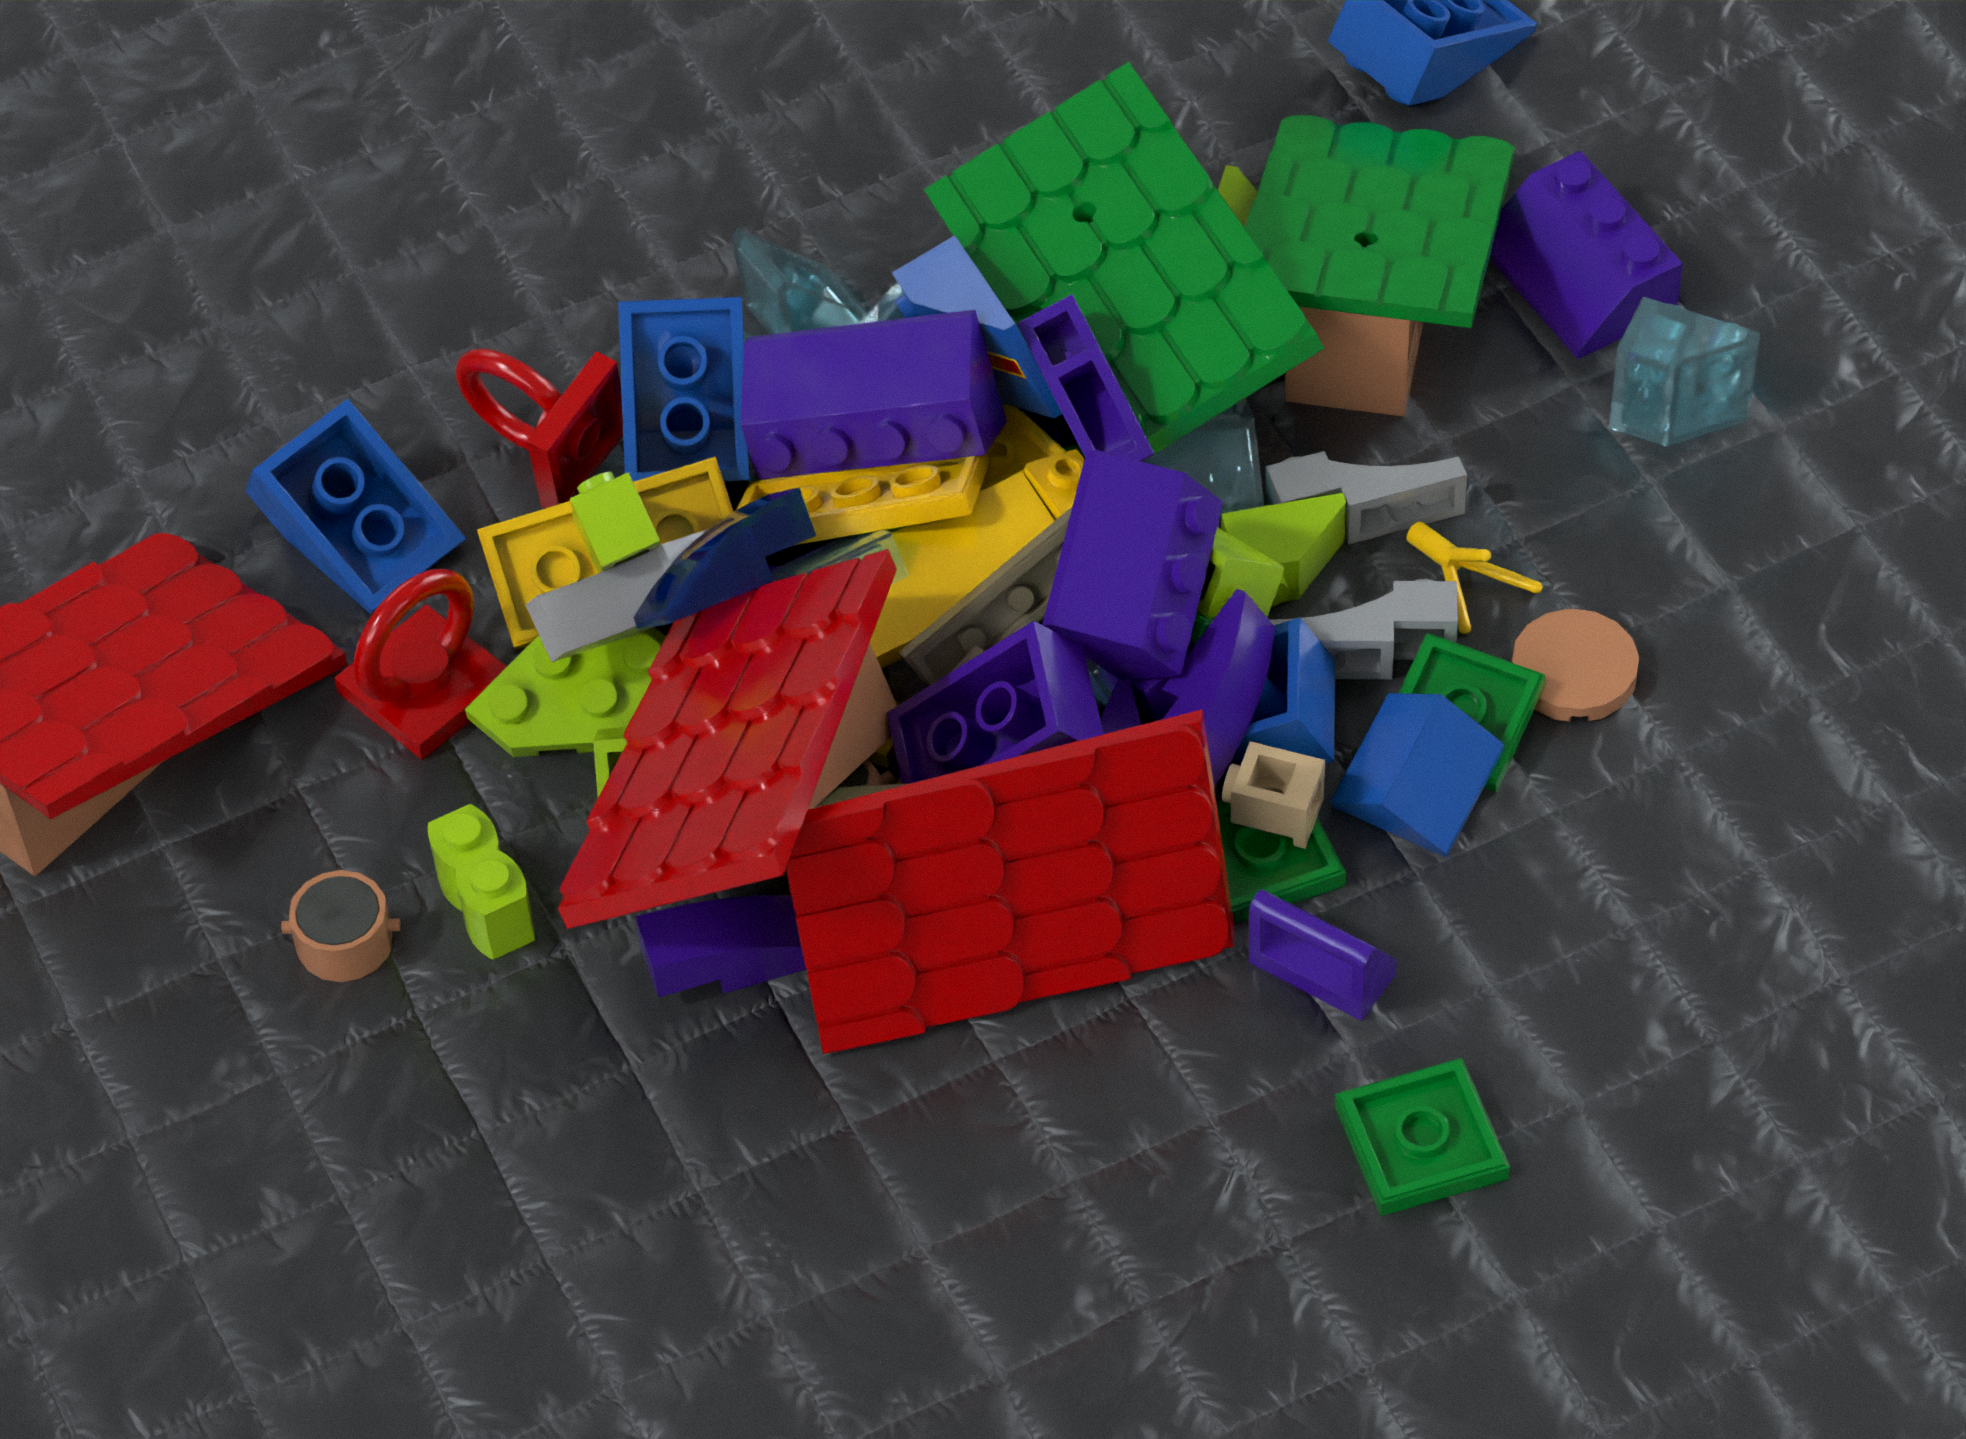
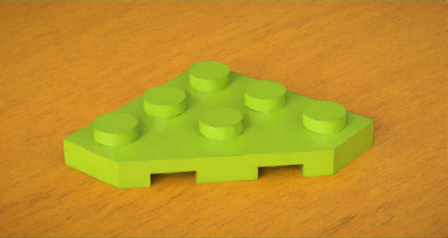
M654 627L653 629L552 662L540 635H538L465 709L467 718L512 757L539 756V751L576 749L577 753L594 752L593 740L598 729L628 726L651 682L648 670L666 636Z

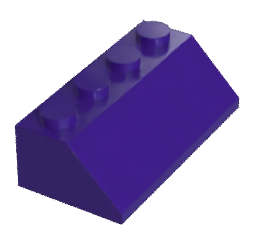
M976 310L748 337L744 342L741 428L757 480L982 456L987 454L1007 422Z

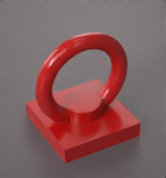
M484 348L473 349L464 353L456 364L455 377L457 385L473 411L498 434L513 444L529 451L540 504L544 509L568 502L570 498L579 495L577 487L593 477L623 437L622 388L617 361L597 351L563 394L536 370L522 361L499 351ZM480 373L494 375L507 381L535 401L543 410L537 427L535 428L525 423L502 406L488 391L481 380Z
M432 569L409 578L381 602L362 631L356 647L354 662L335 676L334 681L339 695L418 758L424 760L470 722L465 709L507 666L467 636L474 614V597L469 583L462 575L455 571ZM437 594L447 596L449 601L447 619L425 604L394 629L400 619L422 600Z

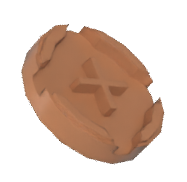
M1570 608L1546 613L1527 624L1515 640L1512 663L1545 674L1546 684L1534 710L1554 720L1571 722V716H1588L1587 721L1605 718L1622 708L1632 695L1636 686L1639 655L1633 638L1618 622L1595 611Z

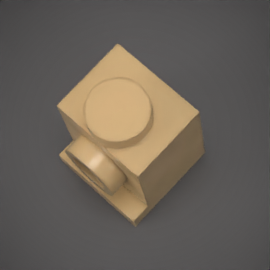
M1250 741L1241 766L1236 764L1230 765L1223 786L1222 801L1231 803V823L1293 838V846L1306 849L1324 799L1325 760Z

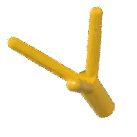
M1421 521L1413 524L1407 533L1406 539L1411 545L1442 567L1445 581H1457L1458 628L1462 634H1467L1471 631V624L1457 574L1461 567L1535 594L1540 593L1543 589L1539 581L1488 563L1487 561L1491 559V552L1489 550L1459 548Z

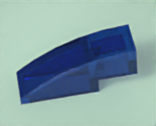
M800 488L768 494L735 510L701 534L677 556L651 588L633 617L637 629L670 624L772 582L773 579L765 557L816 536Z

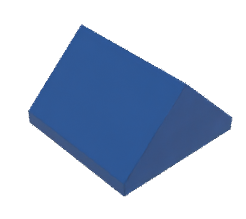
M1388 693L1330 801L1331 807L1447 858L1505 749L1504 743L1441 694Z

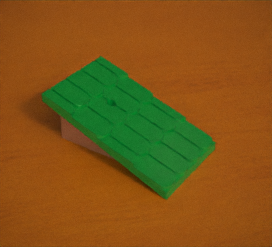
M1129 61L1107 74L1106 79L1103 81L1099 79L1056 106L1055 111L1051 113L1048 111L1003 139L1004 142L1002 144H995L953 170V174L949 177L945 175L924 189L951 234L955 235L1019 331L1018 322L1071 294L1074 296L1155 454L1325 349L1304 313L1270 267L1262 252L1218 192L1208 174L1176 131L1166 113Z
M1311 115L1289 116L1281 121L1272 152L1270 151L1256 198L1251 205L1245 230L1304 313L1307 321L1325 348L1285 373L1286 402L1405 417L1423 322L1472 328L1514 162L1515 146L1501 139L1487 136L1453 139L1444 133L1429 129L1395 132L1386 126L1370 122L1336 125L1328 119Z

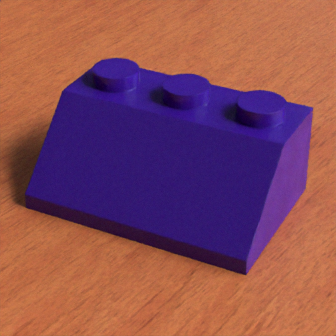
M1581 150L1531 173L1502 208L1489 259L1577 359L1677 312L1683 263Z
M1100 450L1087 451L1042 625L1082 645L1087 658L1119 680L1181 676L1216 530L1219 525L1223 501L1184 472Z

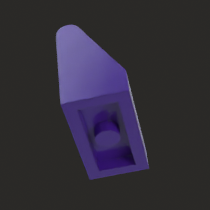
M1263 889L1256 893L1249 909V963L1363 1021L1395 977L1397 960L1378 948Z

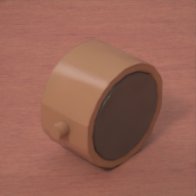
M345 870L322 873L305 882L291 900L289 921H282L281 923L282 934H292L298 958L307 971L323 980L335 982L361 979L377 970L391 952L392 932L400 931L401 929L400 918L390 919L385 895L376 882L359 872Z

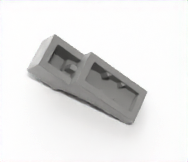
M1325 451L1303 457H1291L1280 463L1266 466L1265 506L1344 493L1346 500L1345 539L1349 545L1409 529L1419 521L1428 524L1465 514L1467 473L1459 456L1414 465L1368 466L1328 460Z
M710 528L663 543L656 549L618 566L537 595L526 604V607L551 661L554 662L653 629L663 620L677 616L681 608L702 602L706 605L709 600L724 596L737 586V582Z
M1430 579L1393 581V591L1376 600L1343 611L1301 619L1335 659V679L1392 680L1393 659L1414 660L1426 633L1456 643L1458 625L1457 581H1433ZM1278 619L1269 621L1273 625H1276L1292 619Z

